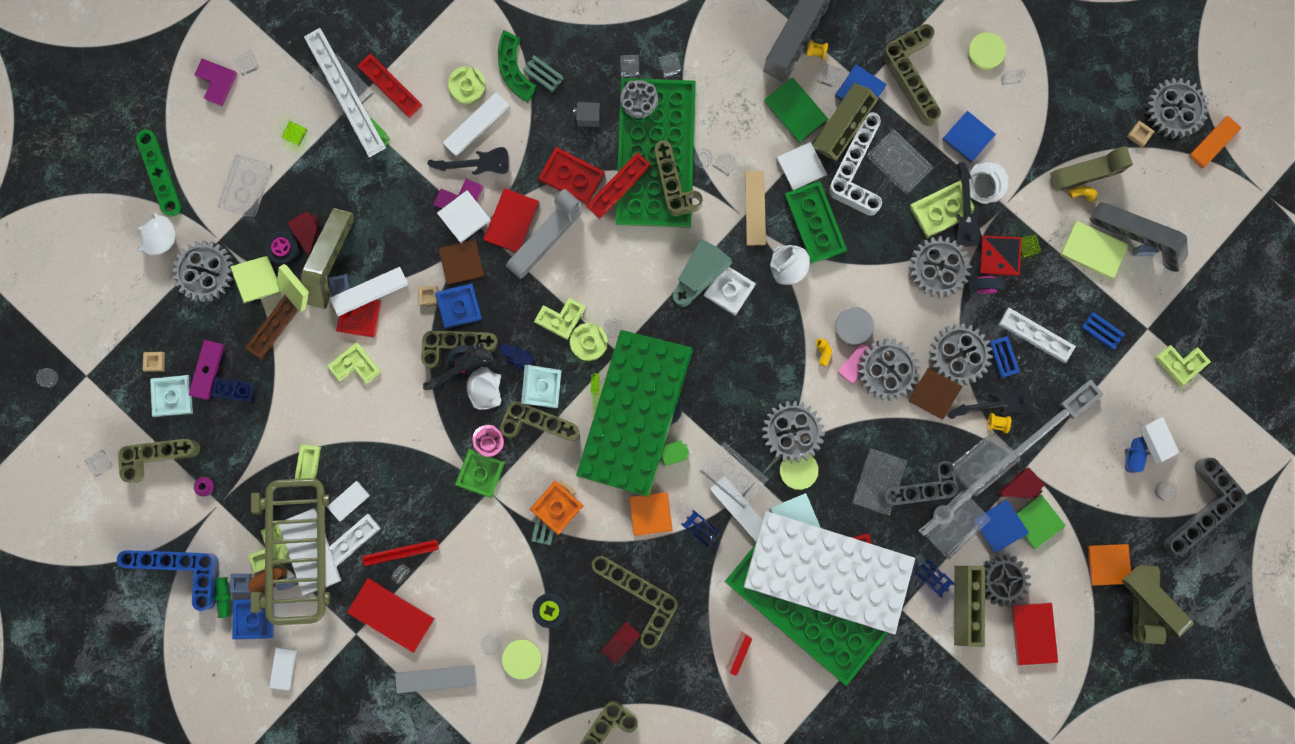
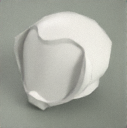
M989 161L974 165L970 172L972 178L969 179L970 197L972 199L988 204L989 202L999 201L1007 194L1009 176L1001 165Z
M154 213L150 221L138 228L140 246L137 249L148 255H160L168 251L174 244L176 235L171 221L167 217Z
M787 245L778 246L773 250L774 253L770 267L777 283L792 285L805 277L809 271L810 256L805 249Z
M482 366L472 372L467 381V394L474 408L479 410L490 409L500 405L501 398L498 389L501 378L500 374L493 373L488 368Z

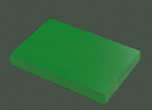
M793 77L764 99V103L798 143L828 121L826 115Z

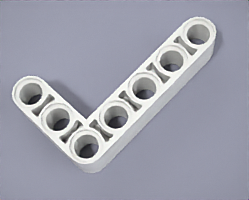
M873 112L868 114L858 129L828 190L832 198L870 216L875 215L881 208V198L851 183L881 122L879 115ZM866 121H873L875 126H869ZM858 137L866 138L867 142H860ZM850 153L858 154L859 158L853 159ZM848 169L851 175H844L842 170ZM834 186H841L843 191H836L834 189ZM851 194H857L859 200L852 199ZM868 202H874L876 208H870Z

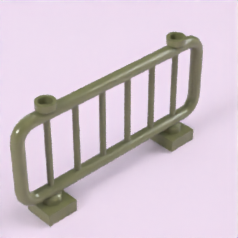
M313 478L276 480L266 488L265 498L260 493H251V513L263 515V510H265V596L261 592H251V613H263V608H265L266 618L273 625L316 623L324 616L326 605L330 604V592H325V506H329L330 501L329 494L325 495L324 486L319 480ZM314 486L317 491V499L273 501V492L279 487ZM317 503V518L273 521V505ZM317 522V538L273 540V525ZM317 542V558L273 560V544ZM317 561V577L273 580V564ZM317 581V597L273 600V584ZM318 601V610L312 616L276 617L273 614V604Z

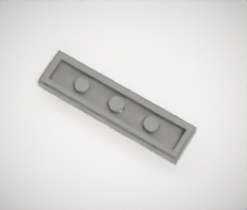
M475 665L395 673L397 693L476 685Z

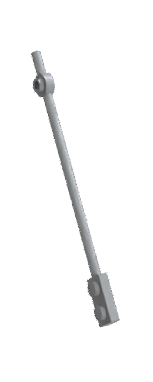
M1088 380L1060 404L1063 408L1060 413L948 506H937L933 510V518L918 530L919 533L924 536L936 525L950 523L953 520L954 510L1068 415L1075 419L1099 399L1103 393L1092 380ZM941 511L945 513L943 519L939 517Z

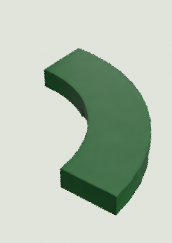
M503 30L498 45V63L501 75L509 89L522 101L529 103L537 87L528 81L519 70L517 49L521 39Z

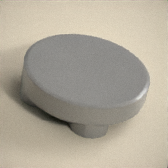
M643 80L629 81L621 92V106L626 114L634 118H645L651 115L658 104L655 86Z
M850 307L843 310L835 322L837 336L842 343L856 346L865 343L871 337L874 330V322L871 315L859 307Z

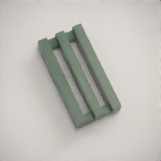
M535 55L527 63V66L523 68V72L552 93L564 79L562 75ZM535 63L557 78V81L537 67ZM532 68L553 83V86L549 85L530 69Z
M537 517L532 542L551 545L554 531L550 528L548 541L544 540L547 528L544 522L540 539L537 538L541 521Z

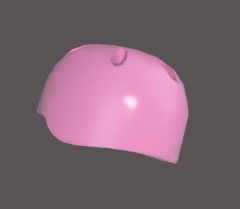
M484 425L474 432L473 447L480 455L492 457L503 448V436L495 426Z

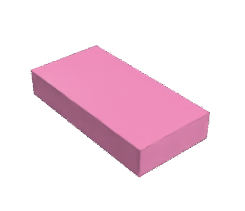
M864 343L860 344L838 370V373L851 384L861 374L857 373L858 370L862 369L857 363L863 362L860 355H867L864 349L868 347Z

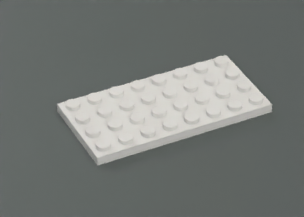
M765 511L743 587L884 632L896 634L915 558Z

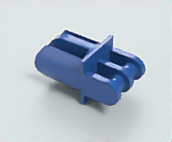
M1143 436L1134 438L1131 442V447L1125 449L1127 451L1125 469L1129 473L1142 472L1145 468L1147 456L1151 454L1146 451L1147 444Z

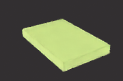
M961 181L909 206L926 239L957 225L956 214H960L963 217ZM970 199L972 213L974 211V205Z
M1076 221L1060 256L1107 278L1114 279L1129 244Z

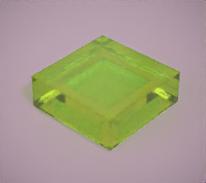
M289 121L281 137L300 146L308 130Z
M1036 234L1022 238L1021 258L1041 253Z
M592 373L591 394L599 395L600 375Z

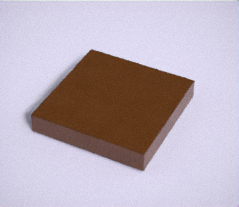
M476 240L439 248L448 286L485 277Z
M927 368L909 398V402L943 420L962 389V385Z

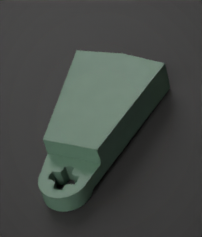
M700 239L678 278L679 284L673 292L675 303L681 307L688 306L693 299L732 264L731 258L718 247ZM680 294H682V295L685 294L687 298H686V299H683V298H682V299L680 300L679 295H680Z

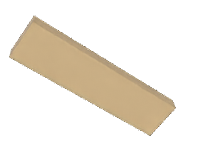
M745 171L746 246H766L764 171Z

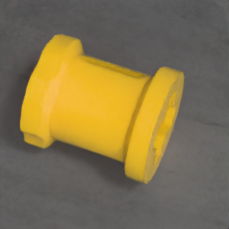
M810 40L806 56L821 57V60H825L828 43L819 44Z
M990 413L987 421V430L996 429L1008 433L1011 427V417L1007 416L1004 418Z

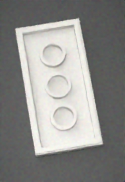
M313 508L286 520L317 518V509ZM317 522L279 524L284 540L317 538ZM325 535L326 588L340 582L341 578ZM317 542L285 544L290 559L317 558ZM317 561L292 563L297 578L317 577ZM317 581L298 582L303 596L317 591Z

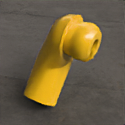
M1082 185L1068 190V195L1071 199L1083 195L1086 196V200L1089 202L1097 200V191L1088 186Z
M818 338L815 342L821 354L818 364L827 367L832 354V348L826 339Z

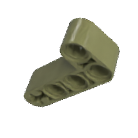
M665 140L659 141L655 145V159L668 213L672 216H679L699 211L703 202L701 193L698 191L682 193L672 147ZM661 149H664L666 152V159H663ZM669 166L672 168V171L666 173L662 168ZM673 184L676 186V189L670 191L666 186ZM696 198L699 203L692 205L689 203V200ZM673 202H678L680 204V207L678 209H673L670 206V204Z
M1124 146L1111 151L1106 156L1057 169L1051 172L1050 176L1055 190L1062 191L1120 174L1130 168L1133 163L1127 147Z
M428 331L422 338L421 360L429 369H436L441 365L442 351H451L457 346L466 345V341L469 338H475L474 345L480 343V339L482 342H489V339H491L494 343H491L490 347L486 343H482L484 348L490 352H495L499 348V341L492 333ZM430 337H437V342L434 345L428 344ZM450 337H455L456 343L452 346H448V339ZM431 355H435V362L433 364H428V357Z
M518 401L512 402L508 406L500 426L502 434L507 438L516 437L523 423L570 442L577 440L580 435V431L574 423L529 405L521 404ZM516 406L522 407V413L518 416H514L512 413L513 408ZM534 413L540 415V420L537 423L530 421V416ZM552 420L558 422V427L555 430L548 429V423ZM562 423L565 424L563 427L567 430H570L572 427L575 435L568 437L567 432L561 430ZM508 424L515 426V430L511 434L505 432V427Z
M178 439L123 446L118 452L120 478L124 482L139 483L144 478V463L192 458L199 454L200 445L194 440ZM189 445L191 446V449H188L187 451L181 450V448H187L189 447ZM171 446L172 452L167 455L166 449ZM152 448L153 454L148 457L147 451ZM132 450L133 457L129 460L128 453ZM133 469L134 472H135V475H134V477L131 479L130 476H129V473H130V471Z
M1136 565L1144 570L1160 587V570L1158 566ZM1133 594L1132 634L1134 641L1163 645L1166 641L1165 628L1159 626V620Z
M1136 566L1122 580L1124 585L1160 621L1159 626L1165 628L1166 634L1169 637L1180 638L1194 624L1183 610L1140 567Z
M609 701L580 744H585L587 740H593L595 744H602L614 725L627 733H631L638 726V718L619 702ZM608 707H617L618 714L615 716L609 715L607 712ZM625 718H633L635 724L632 727H626L623 723ZM604 723L607 726V730L603 733L598 732L596 725Z

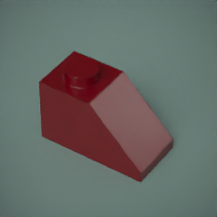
M306 211L288 222L306 254L310 256L321 234V229L318 226L321 223L315 214L311 215Z
M1028 467L1019 472L996 495L1006 498H1036L1043 492L1042 488L1045 484Z
M626 621L602 648L601 652L616 664L641 636V633Z

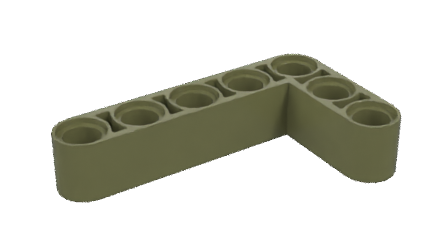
M929 24L921 25L890 42L883 53L884 62L918 118L925 126H933L939 119L941 110L908 56L929 45L935 32L934 28ZM921 33H925L928 38L922 37ZM904 42L911 43L912 47L906 46ZM888 51H894L896 55H890ZM898 66H903L906 71L899 70ZM907 82H913L915 87L909 86ZM917 97H922L925 102H919ZM927 113H932L935 118H929Z
M336 208L332 210L303 268L301 282L309 292L307 305L326 309L328 306L330 293L327 276L352 226L354 219L352 212Z
M604 556L596 557L592 561L593 571L656 607L640 637L642 646L648 649L655 647L677 609L676 599ZM599 559H603L606 562V568L602 571L598 570L595 566L596 561ZM615 569H620L623 572L621 580L613 578L612 573ZM632 579L639 580L640 588L632 590L629 587V582ZM649 589H655L657 591L656 599L649 600L646 597V592ZM666 599L674 601V607L671 610L663 607V602ZM657 616H661L665 620L664 625L661 627H656L653 623L654 618ZM646 634H652L655 637V641L652 644L644 642L643 638Z

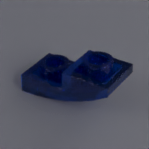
M215 377L212 397L251 402L254 383Z

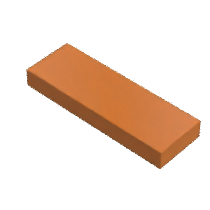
M1227 115L1194 149L1189 157L1203 169L1242 127Z

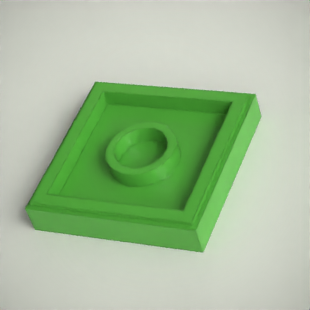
M469 449L455 485L492 499L506 462L493 457H484L476 451Z
M1042 494L1016 512L1029 532L1024 537L1033 549H1037L1066 526Z

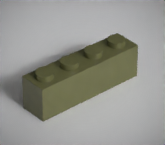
M854 83L812 146L821 155L837 162L879 98L871 89Z
M955 566L954 645L985 647V566Z

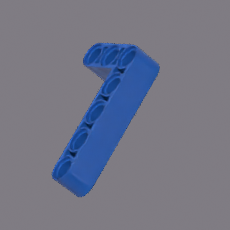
M125 550L117 555V563L122 568L194 571L193 608L197 611H204L214 607L216 602L214 598L216 596L215 578H218L219 560L215 554ZM129 554L132 557V561L130 564H128L126 560ZM148 555H150L151 557V563L149 565L146 563V557ZM167 556L171 558V563L169 565H166L165 559ZM187 556L191 561L189 566H186L184 562ZM206 557L210 559V565L208 567L204 565V559ZM204 577H207L208 579V585L206 587L202 584V580ZM203 596L207 600L205 607L201 605V598Z

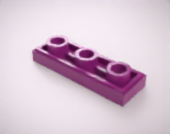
M204 340L189 396L206 400L210 399L225 345Z

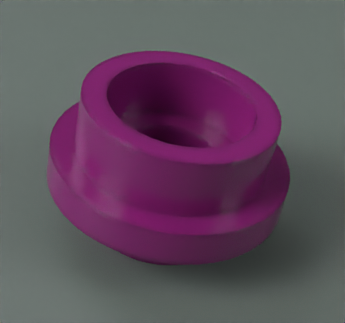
M201 477L194 483L195 493L202 497L210 495L214 489L212 480L207 477ZM204 483L206 488L201 490L200 486Z

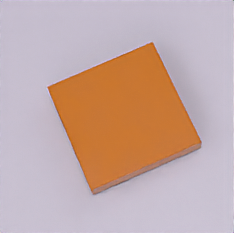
M554 480L529 510L559 535L584 505Z
M668 492L650 494L649 497L643 495L629 497L634 536L673 531Z
M1129 545L1087 546L1091 585L1124 584L1122 580L1131 572Z

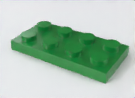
M820 181L784 194L805 251L810 256V264L847 251Z

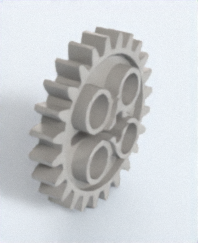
M1172 78L1170 81L1165 80L1150 92L1152 95L1147 97V100L1150 102L1145 107L1150 109L1146 114L1151 115L1148 121L1155 122L1152 128L1158 126V133L1162 130L1165 131V137L1170 133L1172 139L1177 135L1180 139L1185 135L1189 137L1192 132H1197L1208 118L1205 114L1209 110L1204 107L1209 102H1203V99L1207 96L1200 95L1202 89L1196 90V83L1190 86V80L1183 83L1182 78L1177 82L1175 78ZM1166 95L1171 98V101L1166 98ZM1164 113L1168 114L1170 119L1166 118ZM1183 116H1186L1188 121L1184 120Z
M941 236L938 237L937 241L932 237L930 243L924 240L923 246L919 244L917 246L918 251L914 250L912 252L915 257H911L909 261L914 264L910 265L908 269L914 271L909 276H915L916 279L912 283L918 282L919 286L917 289L919 290L923 287V294L930 291L931 297L936 293L938 298H941L943 293L946 297H949L950 291L955 295L957 289H963L962 284L968 282L964 277L971 275V273L966 271L972 268V266L966 265L971 259L964 257L967 251H960L963 245L955 246L956 240L949 243V237L945 241H942ZM929 252H934L937 255V259H931ZM947 258H954L955 265H951ZM938 264H941V268H942L941 271L939 270V267L937 266ZM924 270L931 271L932 278L926 277ZM943 275H948L951 279V282H945L943 280Z
M205 240L202 241V245L195 241V247L188 244L189 250L187 251L182 248L183 255H176L180 260L173 261L177 268L171 269V271L177 273L172 279L177 280L174 284L176 287H181L179 292L185 293L187 298L192 296L194 301H197L199 298L201 302H205L206 298L212 301L213 295L219 299V292L226 294L224 288H231L228 281H234L230 277V274H232L230 266L235 265L233 262H229L232 256L227 255L228 251L222 249V246L219 244L215 246L213 241L208 245V242ZM201 256V260L195 264L196 257ZM219 261L218 267L213 269V263ZM188 266H193L201 270H208L212 273L219 274V276H213L205 272L200 273L197 270L188 269ZM195 274L194 280L189 282L190 275ZM213 279L212 285L207 287V281Z
M964 323L960 325V328H958L957 324H954L952 329L950 326L945 327L946 332L943 330L939 331L940 336L936 335L934 337L936 342L930 344L934 348L929 351L930 354L934 355V357L929 359V361H935L932 369L938 368L937 373H942L943 376L952 381L956 380L958 384H961L963 381L964 385H968L969 380L972 383L976 382L975 377L981 379L983 377L981 372H988L985 366L989 367L991 363L987 359H991L993 356L988 354L992 348L986 347L990 341H983L985 334L979 336V329L972 331V325L965 329ZM961 338H966L969 341V345L964 346L961 343ZM945 345L949 346L952 349L951 354L945 353ZM971 347H976V350L950 362L945 361L947 358L955 356ZM970 355L977 357L976 364L970 361ZM954 362L960 365L959 372L953 369L952 364Z
M887 338L884 339L883 343L881 340L876 341L877 346L874 343L870 344L871 350L868 348L864 349L867 355H860L863 362L857 363V365L862 367L861 370L857 371V373L862 374V377L858 380L865 381L862 388L869 387L867 393L874 392L873 398H877L880 395L881 400H885L886 396L888 401H893V396L896 400L900 399V394L907 396L906 390H913L910 385L917 384L914 377L920 376L915 373V370L920 369V367L914 365L919 360L912 359L915 352L909 353L910 346L903 348V342H899L896 345V339L889 342ZM886 351L891 355L890 361L884 359ZM900 364H902L905 367V372L903 374H901L898 371V366ZM873 366H876L879 370L876 376L871 371ZM888 366L891 367V368L889 369V371H890L891 373H886V371H887V368H886V367H888ZM888 378H890L893 382V386L891 388H888L886 386V380Z
M786 401L785 407L779 404V410L772 408L773 415L767 414L766 417L770 421L764 420L763 424L767 427L762 428V432L767 433L762 436L763 440H768L765 443V447H772L769 453L775 451L776 459L780 455L783 456L782 462L789 458L790 464H792L794 459L800 463L801 457L808 461V454L814 457L815 452L813 449L816 451L820 450L817 444H823L824 441L819 437L825 435L824 432L820 431L824 428V425L818 424L822 418H815L817 411L811 413V406L805 409L804 402L799 407L796 401H794L793 406H790L789 402ZM802 417L806 423L799 425L796 423V418ZM784 421L787 427L781 429L777 426V422ZM791 428L794 431H798L795 436H793L792 433H789ZM805 428H809V429H810V431H799V430H803V429H805ZM777 433H787L782 436H776ZM807 436L810 442L803 444L800 441V437ZM781 440H789L791 446L783 447L781 445Z

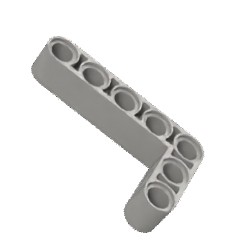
M563 189L554 200L556 210L507 262L506 267L519 279H522L581 215L580 201L566 189Z

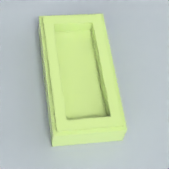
M300 444L295 479H316L321 447Z

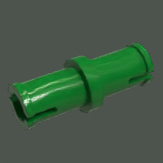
M228 577L215 578L216 596L214 598L217 600V618L230 617L229 599H231V594L228 591Z

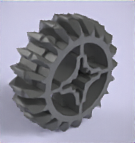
M997 554L996 558L990 556V562H983L986 566L985 593L987 592V594L985 595V600L991 599V604L993 605L998 602L999 607H1003L1004 603L1006 607H1011L1012 603L1014 605L1019 604L1018 599H1025L1022 593H1029L1025 586H1031V583L1026 582V579L1031 578V575H1025L1028 568H1021L1024 562H1017L1016 556H1013L1011 559L1009 554H1005L1004 557L1002 554ZM1005 564L1012 567L1017 575L1011 576L1008 570L1005 569ZM998 566L996 576L990 579L993 569ZM1003 577L1011 579L1007 580V582L1004 583L996 582L1001 581V578ZM1018 582L1015 591L1012 594H1010V592H1012V584ZM991 585H997L1000 591L1003 592V597L997 595L991 588Z

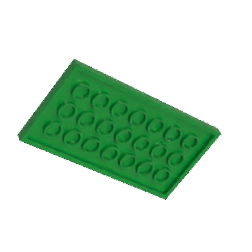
M621 78V92L629 81L643 80L654 85L658 95V104L651 115L645 118H634L625 113L620 101L618 172L637 152L651 164V167L616 203L615 224L621 226L691 228V213L672 216L667 211L655 159V145L659 141L664 140L670 143L682 193L692 191L696 81ZM661 149L663 159H666V152L664 149ZM665 166L662 170L669 173L672 171V168ZM669 184L666 188L673 191L676 189V186ZM673 202L670 206L673 209H678L680 204Z
M620 330L577 470V477L646 497L650 496L692 355V347Z
M754 545L724 582L844 686H847L888 632L744 588V582L755 548Z

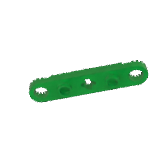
M142 130L137 134L136 142L160 209L169 217L177 216L182 206L157 137L150 130ZM144 136H151V141L143 144ZM158 169L163 171L161 177L155 175ZM168 203H175V209L168 212L166 210Z

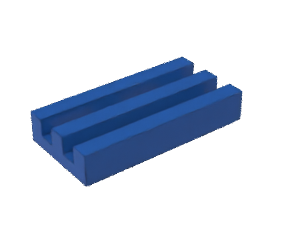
M1094 312L1089 315L1081 329L1111 350L1117 347L1116 345L1125 335ZM1088 324L1096 328L1099 332L1106 335L1114 342L1111 343L1109 340H1107L1106 338L1098 334L1096 331L1088 327Z
M1008 336L990 341L988 344L992 348L991 353L1000 379L1020 373ZM1001 342H1004L1013 371L1010 370ZM995 344H997L1006 373L1003 370Z

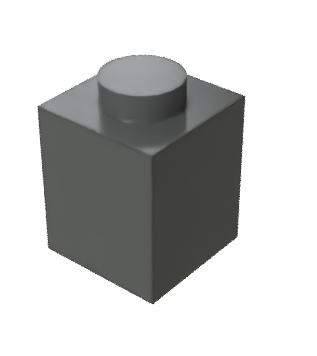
M577 102V108L573 109V120L577 121V126L600 127V103Z

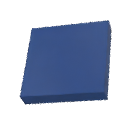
M855 65L835 96L843 100L852 85L856 83L871 89L879 97L887 84L860 66Z
M966 111L942 140L972 163L996 134L969 111Z
M472 284L435 292L445 330L482 321Z
M1007 499L973 519L995 553L1029 533Z
M251 599L233 600L232 640L274 638V625L267 620L265 608H263V613L254 614L251 613Z

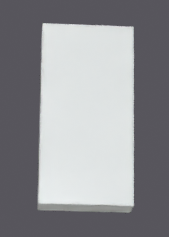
M356 481L327 508L341 522L370 495Z
M275 649L269 688L291 690L297 650Z

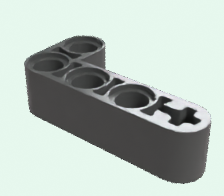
M949 461L934 463L931 467V483L883 489L879 493V501L884 506H893L954 497L957 493L954 467ZM940 466H943L945 469L944 475L940 473ZM944 485L948 488L947 494L943 492ZM926 487L930 491V495L928 497L924 493ZM907 490L912 494L911 499L906 497ZM897 494L898 498L888 499V495Z

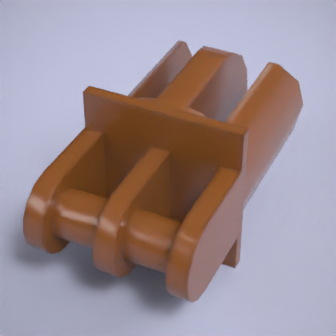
M285 568L273 569V580L282 579L287 575ZM265 569L249 581L248 589L250 592L265 593Z

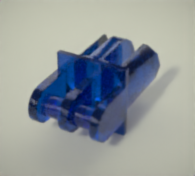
M507 344L500 346V351L509 358V364L521 370H524L525 365L534 366L535 362L532 354L519 347V345L515 349Z
M692 510L691 516H687L686 522L684 524L681 523V525L709 548L711 544L701 537L697 531H701L713 542L716 538L705 530L702 525H706L718 536L721 532L695 510ZM697 517L702 520L699 525L694 522ZM691 524L696 526L694 531L688 528Z
M927 558L925 563L938 575L936 576L924 564L920 566V569L932 581L919 570H916L914 573L928 585V588L942 598V594L945 591L948 592V588L955 583ZM942 578L946 580L944 584L941 582ZM937 584L941 587L939 590L935 588Z

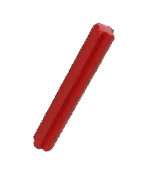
M437 540L368 554L362 556V562L364 566L432 552L439 550V543Z

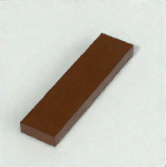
M286 295L283 296L245 347L246 350L261 360L298 312V309Z

